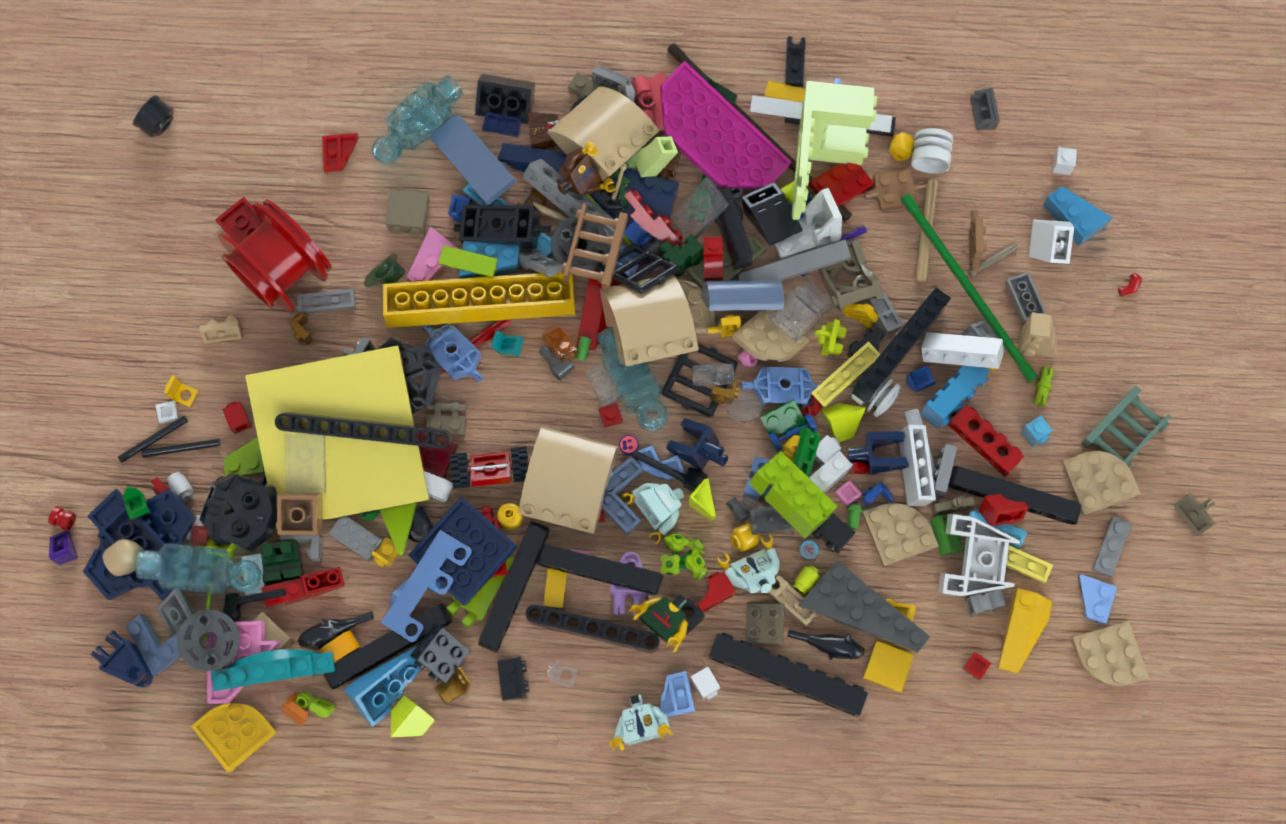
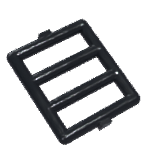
M633 243L619 252L617 261L632 252L640 255L615 269L612 279L642 294L657 284H663L666 278L679 270V267ZM647 258L653 261L628 278L622 276L623 273ZM604 262L596 266V270L600 273L605 271L606 265L603 264ZM660 266L667 268L642 285L636 283V281Z
M698 344L699 350L697 352L728 365L725 375L687 359L689 353L680 354L661 394L682 404V407L687 410L691 408L708 417H712L719 404L714 402L713 399L707 408L670 391L676 381L706 396H711L712 389L679 375L683 365L720 381V388H727L738 362L718 353L717 349L713 347L709 349Z

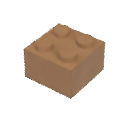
M282 493L277 495V535H318L322 533V493Z

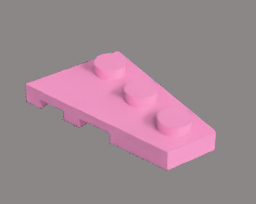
M430 226L407 275V280L410 282L431 281L444 267L438 263L443 245L453 248L457 247Z

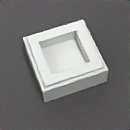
M175 401L156 405L160 425L179 419Z

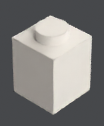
M1058 147L1053 156L1052 173L1071 175L1076 165L1077 149Z
M827 435L819 442L814 460L821 467L841 450L838 440Z
M709 667L691 676L690 680L702 700L705 698L711 700L718 695L717 691L720 690V686Z

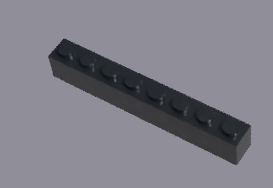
M935 287L861 377L852 394L868 404L944 311L951 297Z
M717 633L708 659L857 718L860 716L868 692L864 691V687L856 684L850 686L845 684L846 681L839 677H834V679L827 677V673L818 669L815 671L809 670L806 664L800 662L794 664L789 662V658L783 655L776 657L771 655V651L759 647V649L751 647L752 644L747 641L741 640L738 642L733 640V636L727 633H722V635Z

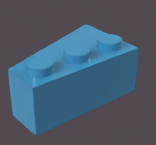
M1063 186L1051 193L1043 204L1056 221L1072 223L1074 226L1073 241L1078 246L1107 227L1112 219L1111 216Z
M463 241L462 250L498 259L495 276L519 272L520 246ZM463 270L459 271L460 279L487 277Z

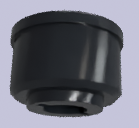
M154 95L139 110L133 120V126L139 128L151 138L160 136L172 123L174 110L163 102L159 96Z

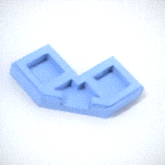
M653 445L638 451L659 461ZM678 455L661 462L679 472L685 473ZM638 460L644 472L665 481L674 479V477Z

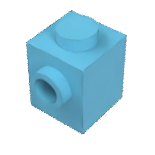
M1039 416L1027 424L1021 433L1033 447L1038 443L1042 445L1050 439L1049 435L1053 430L1044 418Z

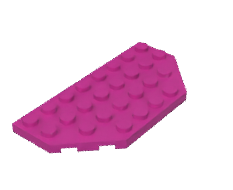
M684 61L661 84L660 96L664 137L672 136L676 148L719 188L760 189L775 182L792 163L687 62Z

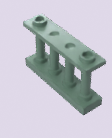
M1135 386L1082 441V444L1086 448L1091 443L1094 446L1097 445L1104 452L1121 459L1129 467L1132 464L1130 460L1158 430L1162 432L1169 425L1167 421L1171 415L1168 414L1163 420L1160 419L1139 400L1140 398L1137 395L1142 390ZM1129 404L1131 406L1134 405L1157 425L1150 433L1126 413L1127 410L1125 408ZM1116 417L1124 420L1144 438L1138 446L1114 426L1115 424L1112 421ZM1104 430L1106 432L1109 431L1131 451L1126 459H1123L1102 440L1100 434Z

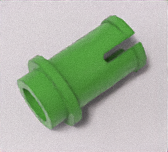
M580 336L577 351L574 352V358L585 361L589 357L587 353L592 339Z
M851 504L847 508V511H849L847 526L852 530H859L860 513H863V510H861V506Z

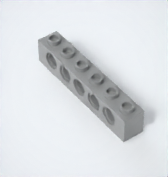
M542 159L531 162L522 178L569 217L576 216L577 210L582 208V204H587V213L614 219L586 195H578L570 191L565 195L558 190V185L563 182L561 175ZM601 224L608 237L614 236L615 229L613 227Z

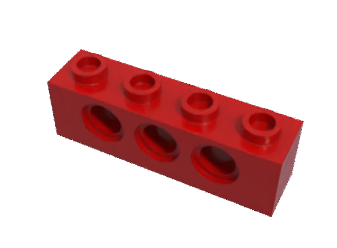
M967 404L948 424L954 432L1004 477L1024 458L1018 447L1012 446L1007 442V438L1002 433L996 432L989 421L983 420L977 410L969 407ZM968 424H975L977 430L970 429ZM983 436L989 437L991 443H986L983 440ZM1002 449L1006 456H1000L997 450Z

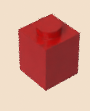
M240 401L231 402L222 409L229 428L234 434L252 427L246 410Z

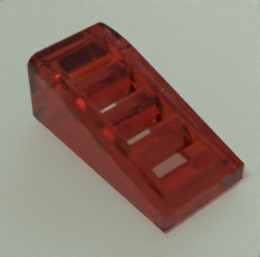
M192 526L190 529V547H206L208 526Z

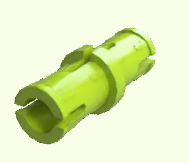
M1042 367L1040 380L1036 385L1037 393L1034 404L1038 405L1039 403V406L1042 407L1046 406L1048 392L1052 388L1050 384L1054 369L1050 368V371H1048L1049 367Z

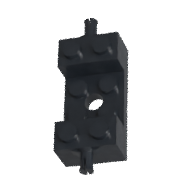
M463 205L461 224H454V232H460L459 241L462 244L463 241L514 243L516 246H520V248H537L540 233H551V225H540L541 212L534 205ZM501 220V226L499 228H494L493 225L495 221Z

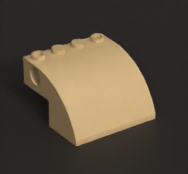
M598 87L547 133L566 155L576 149H584L587 142H593L594 146L598 149V154L591 156L603 181L611 176L660 130L626 96L610 88Z
M673 274L666 278L663 284H657L642 294L623 284L610 286V290H602L600 288L606 326L613 328L619 364L630 366L699 350L688 301L680 283ZM652 278L639 280L636 283L642 285Z
M541 427L528 466L518 513L594 534L599 523L605 490L611 478L617 446Z

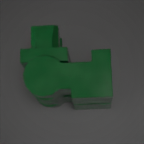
M692 234L685 239V245L682 248L678 244L673 247L668 241L659 247L661 251L660 257L678 265L679 270L673 274L675 277L683 276L687 268L694 267L703 261L704 247Z
M296 539L260 545L263 564L262 577L266 586L284 582V579L286 581L298 579L304 575L301 551Z

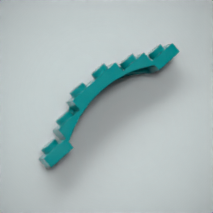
M284 649L266 651L244 657L232 663L226 669L211 671L213 691H220L336 671L332 651L317 653L307 650Z

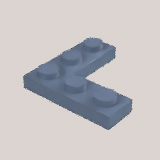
M632 456L611 473L602 504V510L626 535L630 534L642 523L640 518L617 496L644 473V469Z
M144 614L138 615L126 625L153 676L159 675L181 658L177 647L178 633L161 645Z

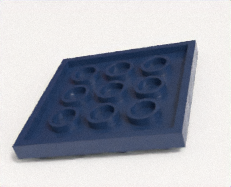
M460 497L408 556L419 564L440 530L470 547L472 553L464 565L459 566L446 558L440 567L441 571L453 578V583L448 592L466 607L518 546L465 499ZM457 548L454 551L455 559L462 560L465 558L466 551L464 548ZM439 577L436 580L443 588L448 584L445 577Z

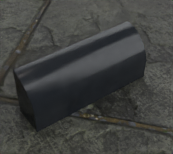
M728 187L712 197L711 207L733 269L737 270L752 265L753 252L731 190Z

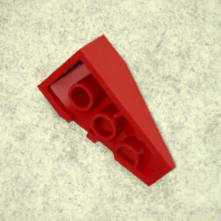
M591 278L588 280L576 348L578 347L580 336L592 339L589 350L595 351L608 328L605 321L600 288L602 287L599 280ZM612 279L611 286L621 284L616 280Z

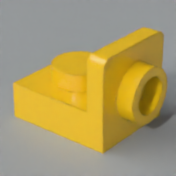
M387 537L378 549L371 553L374 558L373 562L380 567L385 565L390 568L398 557L393 541Z

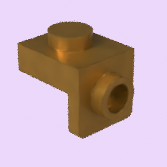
M302 312L295 315L289 325L294 331L293 336L300 343L303 341L308 345L313 340L310 334L302 327L308 321L306 314Z
M734 380L732 390L713 386L710 399L719 404H724L725 402L732 404L734 398L738 399L740 387H737L738 381Z

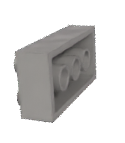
M1029 272L1008 278L1005 281L1006 288L1022 325L1025 324L1031 313L1047 314Z
M945 444L939 451L938 457L940 458L936 463L935 468L937 469L933 475L935 496L943 498L947 492L957 446Z
M341 516L328 533L333 539L368 562L373 558L371 555L372 551L375 552L383 542L347 516Z

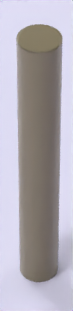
M1013 243L980 263V272L1017 250V245ZM970 269L968 274L970 277H973L980 272H972V269Z

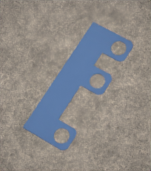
M440 530L381 623L410 642H415L423 630V625L410 617V614L428 587L441 595L447 593L453 583V578L441 571L440 567L446 558L459 566L464 565L472 553L471 548ZM457 548L465 549L466 556L464 559H455L454 551ZM445 577L448 584L444 589L436 587L435 582L437 578ZM415 624L418 627L417 634L408 636L405 632L407 625Z

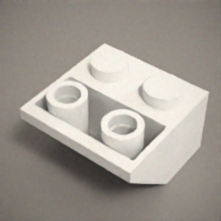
M1033 219L1028 256L1050 263L1069 264L1074 232L1072 223Z

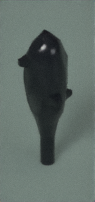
M370 611L355 618L331 619L327 621L322 619L321 623L310 627L300 635L297 640L298 644L304 648L318 647L321 649L356 625L374 619L373 613Z
M790 629L787 633V637L805 641L819 651L828 654L829 660L833 658L858 659L864 655L865 648L852 640L849 633L845 637L834 634L812 635Z

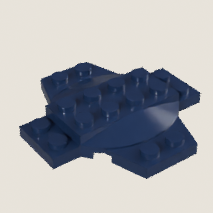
M115 489L87 516L99 529L98 538H100V546L93 552L83 572L107 600H113L137 587H150L164 601L173 589L179 588L193 574L183 562L182 544L197 517L173 490L168 489L148 499L147 504L150 512L131 520L127 514L123 494L118 489ZM124 539L138 543L144 551L142 564L130 574L122 576L113 575L104 564V551L118 540Z

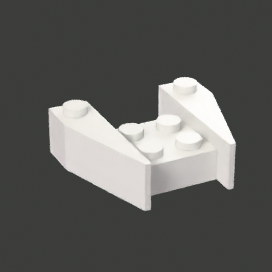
M948 514L945 534L966 537L961 576L940 573L938 592L965 596L1014 587L1015 583L1004 582L1009 543L1020 544V541L974 517Z

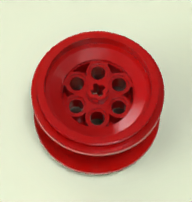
M268 199L263 202V205L255 202L252 207L262 221V224L240 244H237L227 235L221 233L218 238L229 252V254L224 253L221 257L239 280L265 305L273 308L276 301L285 310L292 313L295 308L285 295V292L307 271L325 282L328 279L326 271L329 272L332 266L309 235L279 206Z

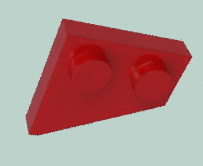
M358 133L322 136L324 172L344 170L359 139Z

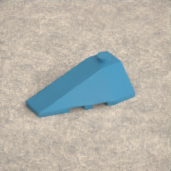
M416 646L359 677L344 689L352 705L370 726L373 727L389 714L397 697L400 699L403 694L402 690L408 682L413 681L421 670L414 664L416 660L410 656L416 649Z

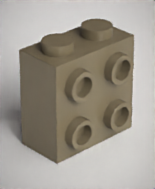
M391 189L385 222L387 230L394 234L404 232L413 236L425 235L430 203L428 193Z

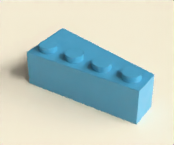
M963 365L955 374L956 376L952 377L945 384L943 390L940 389L932 400L925 404L920 415L937 430L941 425L945 427L952 419L950 417L953 412L957 414L964 407L962 403L965 399L970 400L976 394L975 389L978 385L982 387L989 380L987 375L990 370L985 367Z

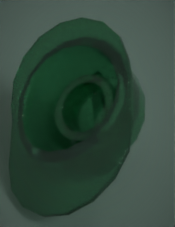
M390 255L384 262L370 271L364 280L365 287H372L378 282L382 284L396 283L405 274L404 268L397 262V255Z

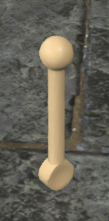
M625 163L622 166H620L621 170L617 180L615 191L612 195V200L617 199V194L622 180V176L624 170L627 169V165Z

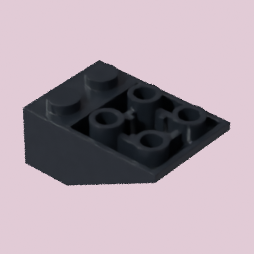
M774 182L741 197L744 214L769 246L803 231L799 221L792 219V209L783 192Z

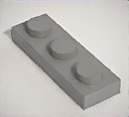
M354 289L297 295L299 314L302 312L313 314L356 309Z
M1115 516L1111 518L1092 568L1093 571L1109 578L1113 576L1131 528V523Z

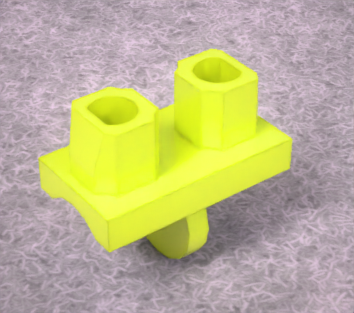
M834 319L833 322L827 323V326L822 325L821 330L815 331L814 336L819 339L818 344L822 345L820 355H839L842 353L843 345L837 343L836 338H844L847 328L839 325L840 320Z

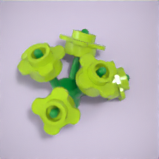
M678 533L669 534L667 537H664V545H666L667 549L672 550L673 556H668L667 554L661 556V573L676 575L683 568L692 571V577L696 578V581L704 578L707 574V567L704 566L705 561L699 555L700 553L705 555L702 550L704 548L703 542L698 539L693 540L691 537H689L691 540L689 542V540L684 539L683 535ZM685 545H688L690 550L683 556L678 555V551L684 550Z

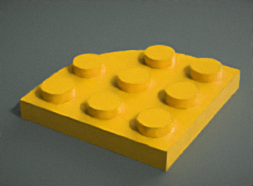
M227 703L217 706L191 726L228 773H231L277 734V731L258 710L239 703Z

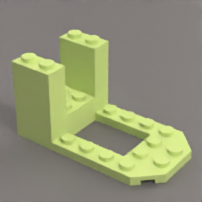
M813 81L806 82L798 132L792 204L793 220H800L801 213H805L808 197L806 186H808L809 174L811 172V162H808V160L843 164L849 162L862 165L864 158H867L868 147H865V144H868L869 133H866V129H870L871 122H875L876 110H873V107H876L877 96H874V88Z

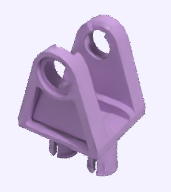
M627 552L621 557L620 563H634L636 567L643 568L640 558L636 553ZM611 584V597H614L612 614L618 615V607H620V615H625V598H633V605H639L645 601V598H648L647 593Z

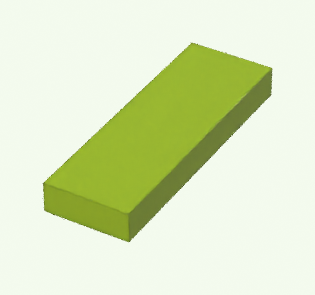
M443 245L438 263L439 265L494 278L498 259Z

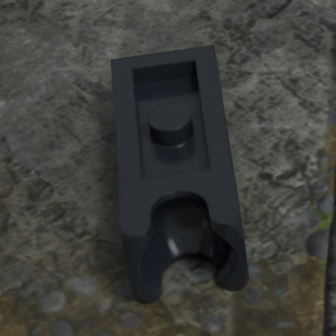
M791 36L787 38L786 85L803 87L804 37L801 38V42L797 45L792 42Z

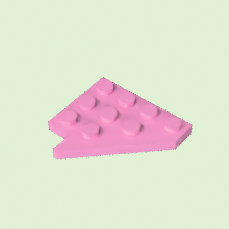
M265 621L235 622L240 634L239 649L232 661L220 669H226L232 663L244 657L273 651L280 645L281 640L265 641ZM207 632V648H212L217 643V637L214 633ZM207 671V704L230 703L243 688L237 687L213 691L211 671Z

